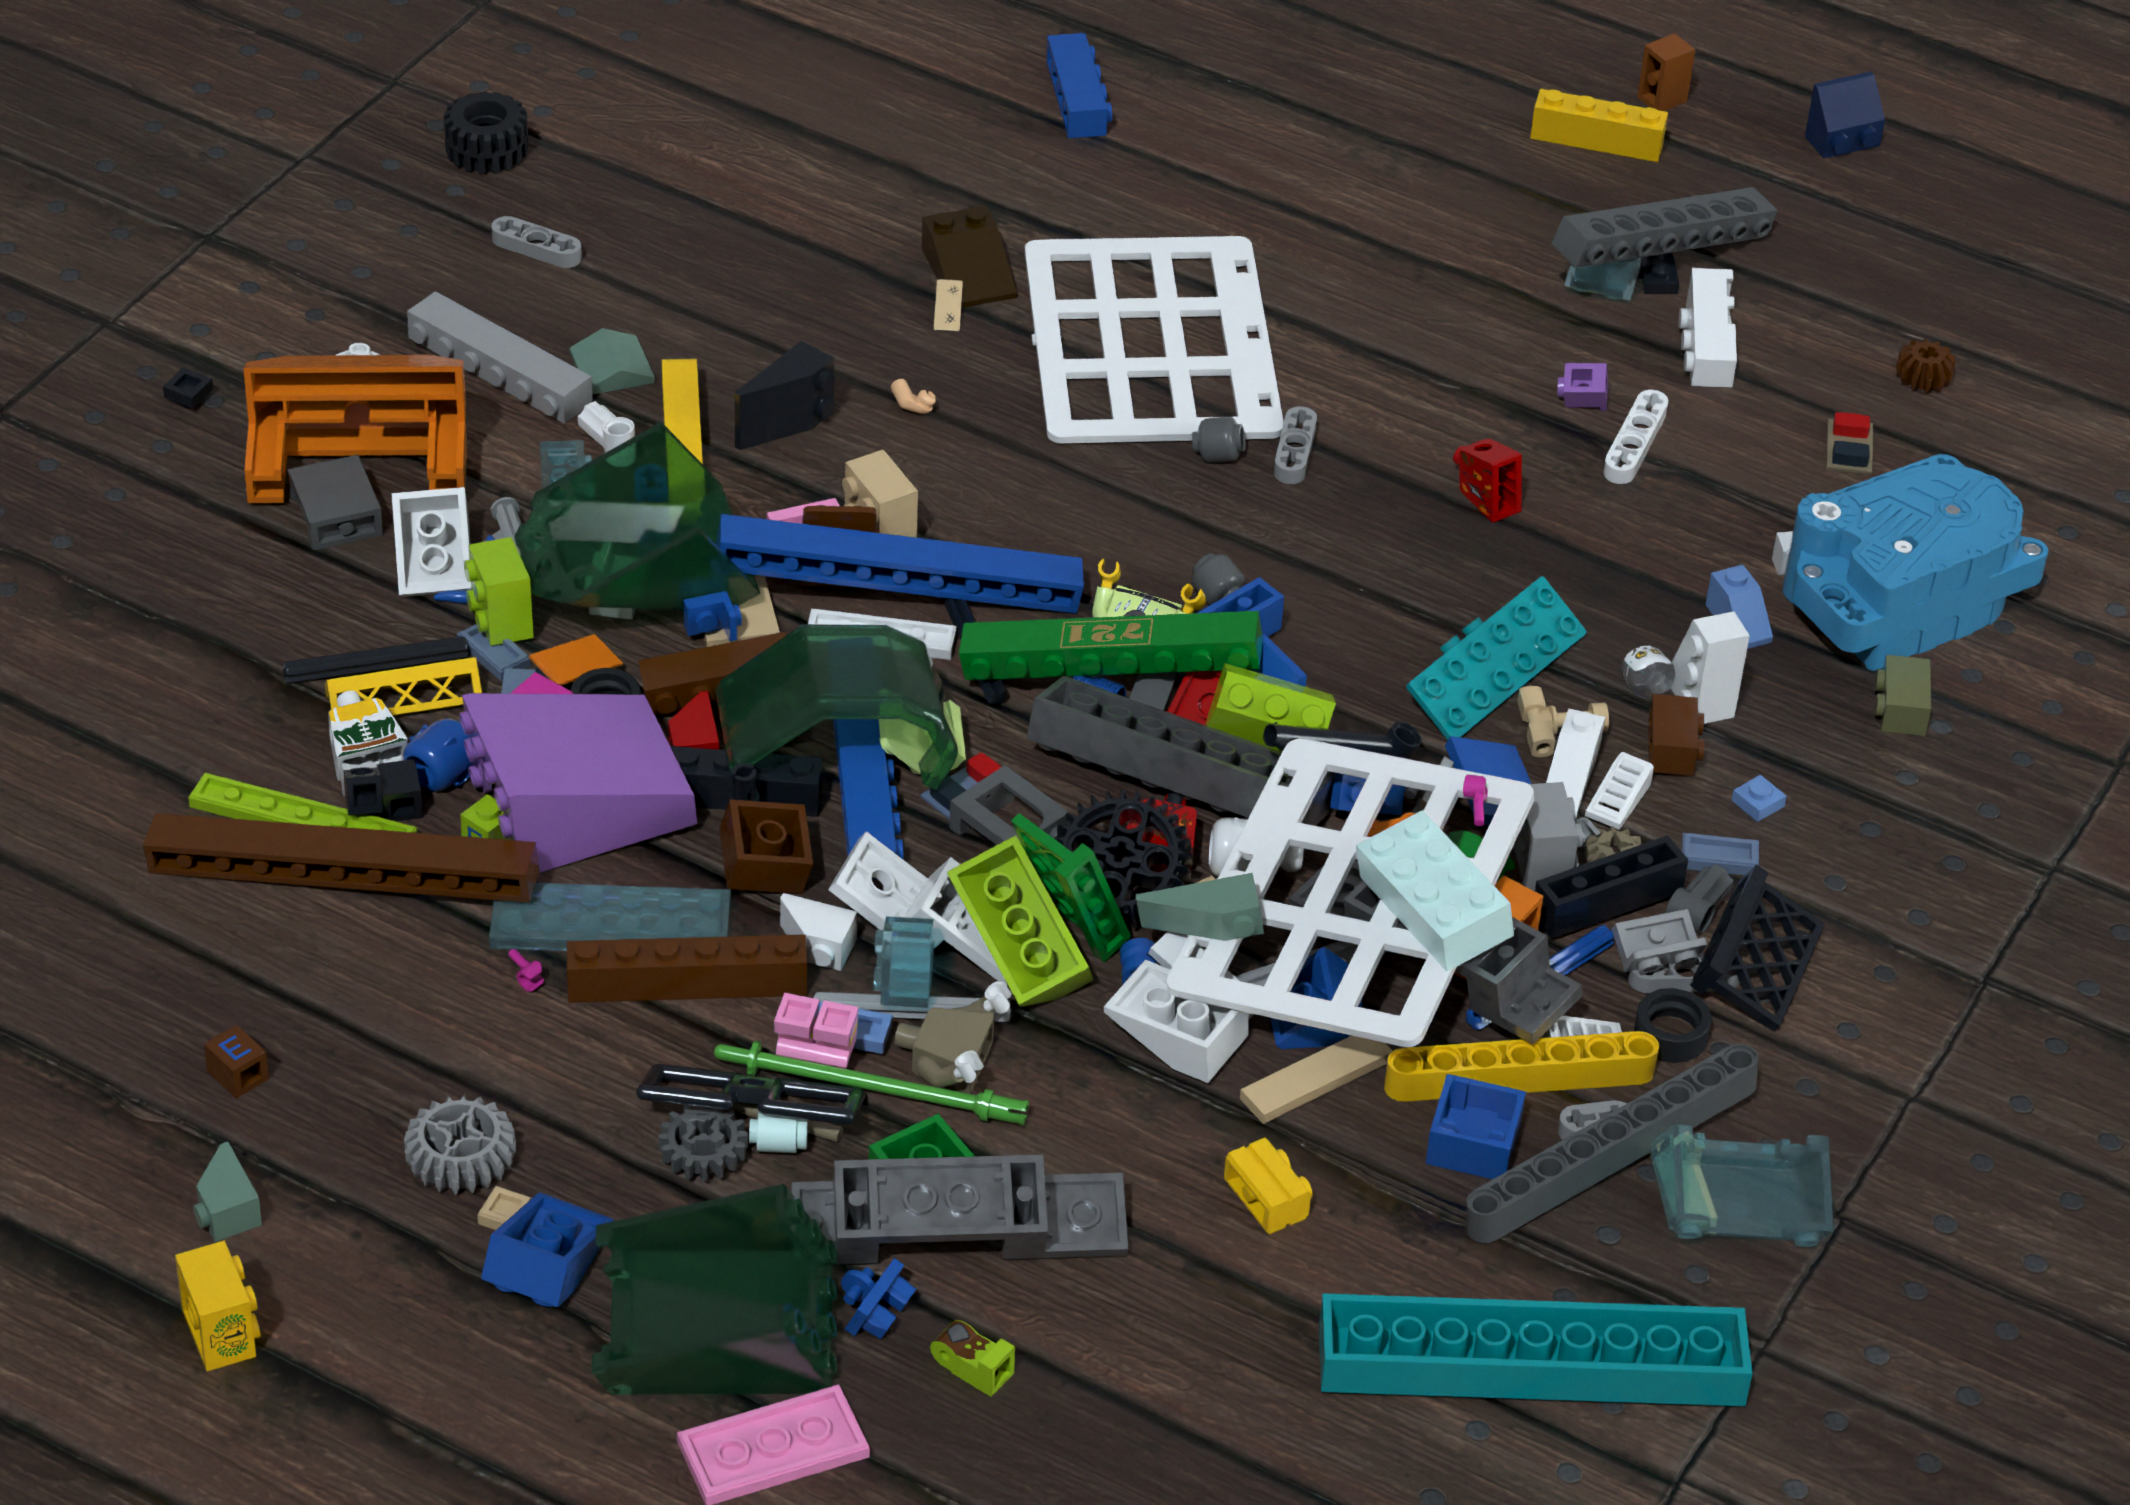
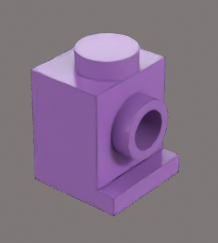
M1565 363L1564 377H1558V398H1564L1565 407H1600V411H1607L1609 387L1607 363Z

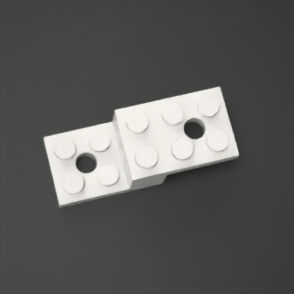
M865 832L856 842L828 890L920 961L945 940L997 981H1002L1008 986L947 875V871L961 864L950 857L929 878H926L876 838ZM872 877L878 879L883 884L884 891L878 889L873 884Z

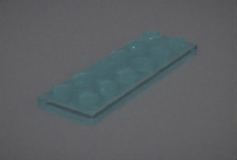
M535 883L530 903L494 900L489 935L490 948L567 951V941L728 937L731 890Z

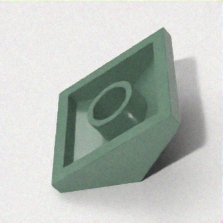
M602 328L569 348V353L575 367L592 376V395L655 383L654 374L636 335Z

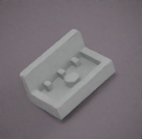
M1688 909L1615 923L1611 928L1625 972L1639 970L1641 974L1650 973L1660 969L1662 964L1675 962L1676 966H1685L1697 961L1698 956L1707 947L1705 938L1697 939Z

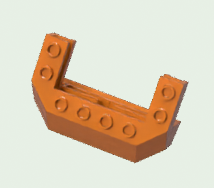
M435 355L281 356L249 361L243 367L249 423L244 469L248 503H284L288 456L427 455L429 490L466 486L467 443L464 360Z

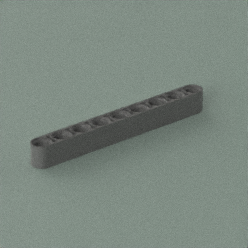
M1745 1044L1728 1046L1473 1190L1466 1199L1467 1234L1471 1239L1480 1243L1496 1241L1750 1096L1757 1088L1758 1053L1754 1048Z

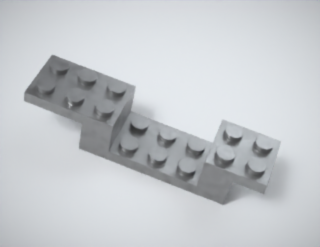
M1354 861L1329 913L1370 922L1380 899L1360 878L1357 861ZM1323 867L1289 897L1290 905L1304 907ZM1512 917L1513 937L1457 966L1455 972L1467 978L1470 1009L1527 1042L1534 1044L1583 996L1582 985L1550 968L1547 935ZM1399 920L1396 928L1408 930Z
M1043 1155L835 1160L833 1181L792 1182L791 1186L794 1266L878 1263L879 1243L1002 1240L1003 1259L1127 1256L1128 1253L1123 1173L1045 1175Z

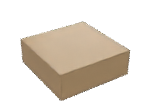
M495 1186L477 1214L478 1224L496 1230L532 1198Z

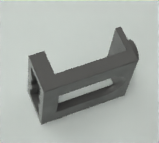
M1004 765L950 801L949 828L959 836L974 828L996 845L1015 835L1018 838L1015 829L994 814L1014 801L1015 796H1017L1043 817V823L1039 828L1051 837L1059 838L1057 827L1058 825L1068 826L1065 816L1066 813L1070 812Z

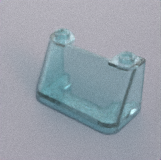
M1672 1125L1651 1142V1161L1668 1228L1671 1231L1677 1232L1679 1238L1694 1239L1701 1237L1702 1234L1792 1240L1796 1246L1812 1247L1819 1244V1239L1825 1238L1834 1232L1828 1136L1808 1135L1805 1145L1790 1144L1789 1139H1782L1775 1145L1705 1140V1133L1693 1135L1692 1126Z

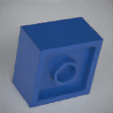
M1447 1074L1430 1129L1425 1164L1489 1179H1494L1507 1172L1521 1127L1526 1091Z

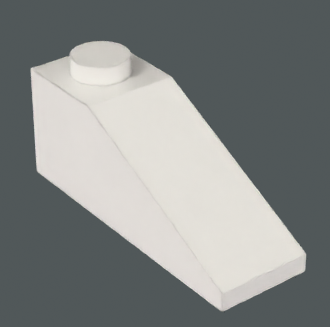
M1569 708L1559 735L1546 783L1563 782L1567 797H1572L1574 800L1575 821L1600 751L1605 717Z

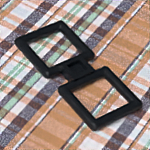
M666 1064L652 1065L636 1090L637 1097L644 1101L729 1110L734 1102L758 1104V1110L763 1115L850 1125L854 1122L865 1099L864 1090L858 1087L783 1078H759L743 1076L740 1073ZM663 1080L722 1087L724 1089L721 1093L658 1085ZM781 1095L845 1103L840 1108L782 1101L779 1099Z

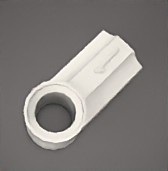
M596 401L585 405L581 414L578 415V425L604 448L606 460L613 464H626L633 461L636 457L633 421L624 417H616L604 405H599Z

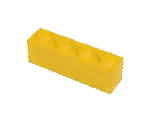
M1540 89L1534 107L1530 139L1658 162L1664 143L1668 112L1659 111L1651 107L1643 108L1626 105L1618 101L1610 102L1594 99L1590 96L1567 94L1558 90Z

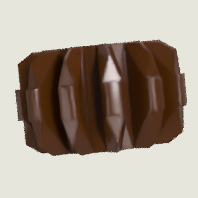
M1926 338L1923 342L1911 340L1910 344L1903 345L1902 350L1899 352L1896 375L1901 378L1902 385H1911L1912 391L1920 389L1926 394L1929 390L1940 392L1942 387L1949 386L1953 378L1956 365L1955 356L1950 353V347H1941L1939 341L1932 343Z

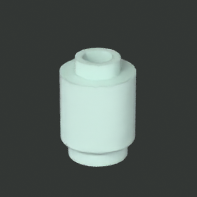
M760 1112L758 1113V1119H750L749 1143L757 1144V1152L796 1153L797 1149L807 1150L808 1120L763 1115Z

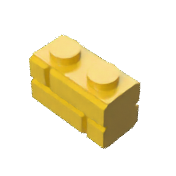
M1264 1137L1250 1143L1247 1148L1243 1146L1227 1154L1224 1169L1225 1181L1269 1235L1284 1229L1287 1224L1291 1226L1307 1218L1310 1200L1313 1196L1312 1188L1304 1176L1298 1177L1291 1169L1289 1158L1282 1149L1276 1150L1270 1141Z

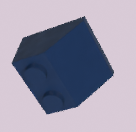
M1870 71L1814 84L1805 137L1823 159L1880 146L1885 117L1875 75Z

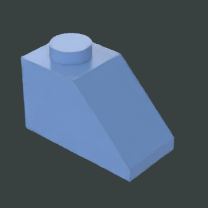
M1742 564L1712 572L1706 599V607L1713 615L1734 611L1750 635L1747 649L1771 643L1773 635L1761 587Z

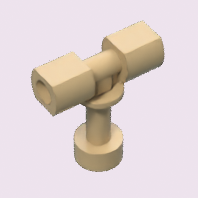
M1522 687L1519 689L1517 703L1522 721L1529 722L1526 737L1531 755L1534 757L1553 755L1556 742L1554 735L1557 734L1558 728L1563 726L1567 712L1557 713L1554 705L1546 707L1541 687ZM1605 702L1590 703L1588 711L1582 712L1605 717L1603 732H1607L1609 728L1607 704Z

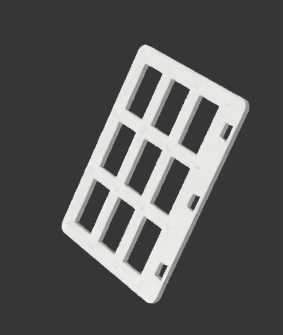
M1242 236L1032 240L1025 245V262L1034 327L1032 344L1036 345L1047 437L1055 443L1192 441V433L1198 431L1200 422L1206 418L1215 417H1197L1190 376H1230L1237 417L1233 418L1237 424L1243 425L1245 439H1274L1281 436L1284 421L1254 252L1249 239ZM1210 258L1217 297H1178L1172 259ZM1150 259L1156 298L1117 299L1111 260ZM1090 260L1095 299L1056 300L1051 261ZM1247 266L1248 273H1237L1236 267ZM1220 316L1226 356L1187 357L1181 317ZM1159 317L1165 357L1125 358L1120 318ZM1059 319H1098L1103 358L1064 359ZM1258 331L1259 339L1248 338L1247 332ZM1168 377L1174 418L1134 419L1128 378ZM1106 378L1112 419L1072 420L1066 379ZM1270 399L1271 407L1260 406L1259 400Z
M1299 738L1290 741L1285 746L1217 879L1253 873L1262 924L1291 930V933L1264 986L1223 978L1243 938L1222 941L1188 935L1167 975L1168 991L1173 996L1397 1046L1413 1047L1418 1045L1423 1040L1457 967L1446 971L1409 930L1396 928L1399 919L1381 900L1370 922L1329 913L1355 859H1358L1356 845L1371 838L1367 837L1392 784L1432 792L1424 812L1443 830L1458 797L1474 800V798L1463 796L1465 776L1467 774L1483 776L1486 779L1485 786L1488 790V796L1484 802L1499 806L1475 857L1467 858L1495 886L1534 802L1533 788L1528 783L1309 739ZM1327 771L1367 779L1341 831L1302 823ZM1284 774L1293 776L1289 787L1278 785ZM1289 846L1329 853L1303 908L1263 899ZM1240 858L1250 861L1245 872L1235 870ZM1318 936L1358 945L1332 1001L1290 992ZM1196 945L1206 947L1201 959L1190 957ZM1384 951L1426 959L1400 1016L1358 1007Z

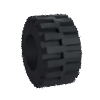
M498 92L470 93L466 97L457 98L455 103L449 104L447 111L444 112L445 149L447 157L450 161H454V165L465 167V170L470 172L496 173L503 169L513 168V165H518L522 162V158L526 157L528 153L527 112L522 107V103L518 100H513V97L509 95L503 96Z

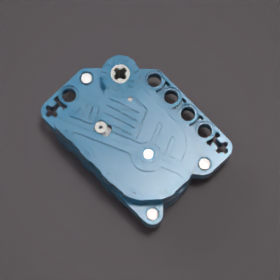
M1938 454L1829 494L1811 493L1806 495L1797 506L1782 591L1787 600L1793 603L1795 607L1800 608L1838 648L1854 653L1865 664L1867 669L1875 671L1884 667L1886 655L1909 657L1917 653L1921 654L1936 648L1940 644L1971 635L1988 624L1991 625L2001 615L2006 596L2033 587L2041 582L2048 556V547L2041 540L2021 536V524L2024 513L2019 498L2001 483V480L1981 471L1965 467L1953 456Z

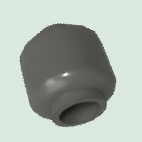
M1231 416L1202 420L1198 431L1192 433L1194 452H1200L1202 459L1208 464L1237 460L1240 452L1245 451L1246 446L1243 425L1237 424L1236 420Z
M1209 553L1202 557L1192 568L1191 584L1197 592L1200 589L1203 590L1206 602L1209 605L1243 587L1245 583L1244 574L1226 554L1214 555V553Z

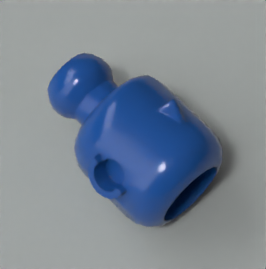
M440 719L429 727L425 724L416 735L409 737L410 742L405 747L403 759H415L421 788L431 792H441L453 784L458 788L469 779L468 767L473 766L474 761L470 762L466 754L464 740L469 739V734L465 735L460 720Z

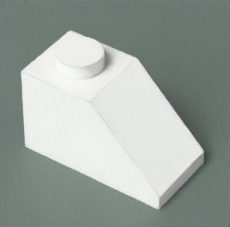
M786 893L782 894L780 898V926L786 935L806 934L807 962L842 971L857 940V912Z

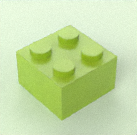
M512 537L469 544V560H464V570L467 581L471 582V590H466V599L470 612L475 611V620L479 633L485 632L490 646L503 644V640L506 639L514 642L534 638L530 577Z

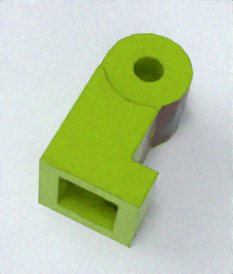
M961 1320L953 1321L930 1345L931 1353L940 1365L990 1397L1014 1374L1015 1346L1003 1339L995 1343L978 1334L972 1326Z

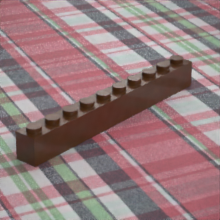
M155 813L143 843L148 872L154 874L530 903L540 870L536 842L164 813Z

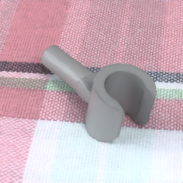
M1586 817L1575 820V824H1580L1582 827V847H1585L1587 845L1585 843L1587 837L1593 833L1598 836L1600 831Z

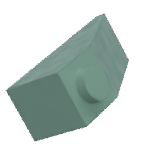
M1253 873L1136 894L1141 927L1222 941L1264 934Z

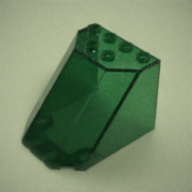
M662 422L657 423L537 491L530 503L533 510L526 524H520L514 536L516 546L520 549V557L530 577L531 593L536 597L575 607L684 610V599L726 591L732 605L737 604L738 606L761 594L755 576L744 574L716 545L721 514L733 515L722 484Z

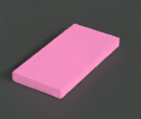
M839 1384L677 1432V1443L705 1505L717 1504L870 1457V1447Z

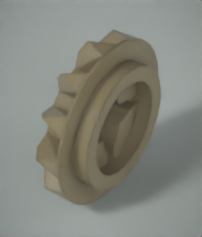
M1612 826L1607 832L1598 828L1600 831L1598 836L1594 834L1587 837L1584 855L1589 863L1615 854L1610 846H1617L1621 852L1641 845V837L1630 836L1629 829L1620 832L1616 831L1614 826Z

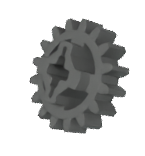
M683 1105V1114L680 1115L672 1111L669 1113L670 1122L661 1123V1134L658 1135L659 1151H662V1162H671V1172L673 1173L679 1172L682 1169L685 1170V1179H691L695 1173L700 1174L702 1181H707L708 1174L714 1173L719 1179L723 1178L724 1168L735 1171L737 1170V1160L744 1161L746 1158L748 1132L745 1131L743 1119L735 1120L734 1110L722 1113L719 1109L698 1107V1109L692 1110L690 1106ZM726 1137L730 1140L728 1144L725 1143ZM678 1138L681 1139L682 1142L680 1146L677 1144Z

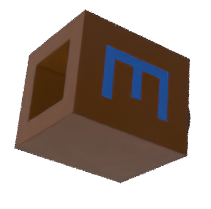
M238 1025L216 1035L204 1044L207 1072L235 1098L242 1096L269 1080L266 1051Z

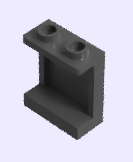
M358 455L288 469L290 496L292 500H297L305 518L312 551L383 536L381 507Z

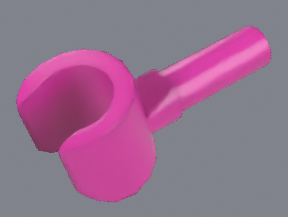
M1467 774L1463 784V796L1474 798V824L1482 826L1484 825L1483 804L1488 796V790L1485 786L1486 779L1483 776Z
M516 949L509 951V957L521 968L517 973V980L524 990L532 992L544 983V978L539 975L542 972V966L539 961L530 963Z

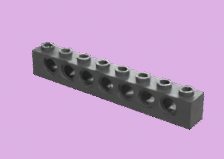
M1754 187L1563 216L1551 244L1575 268L1763 238L1770 232L1778 210Z

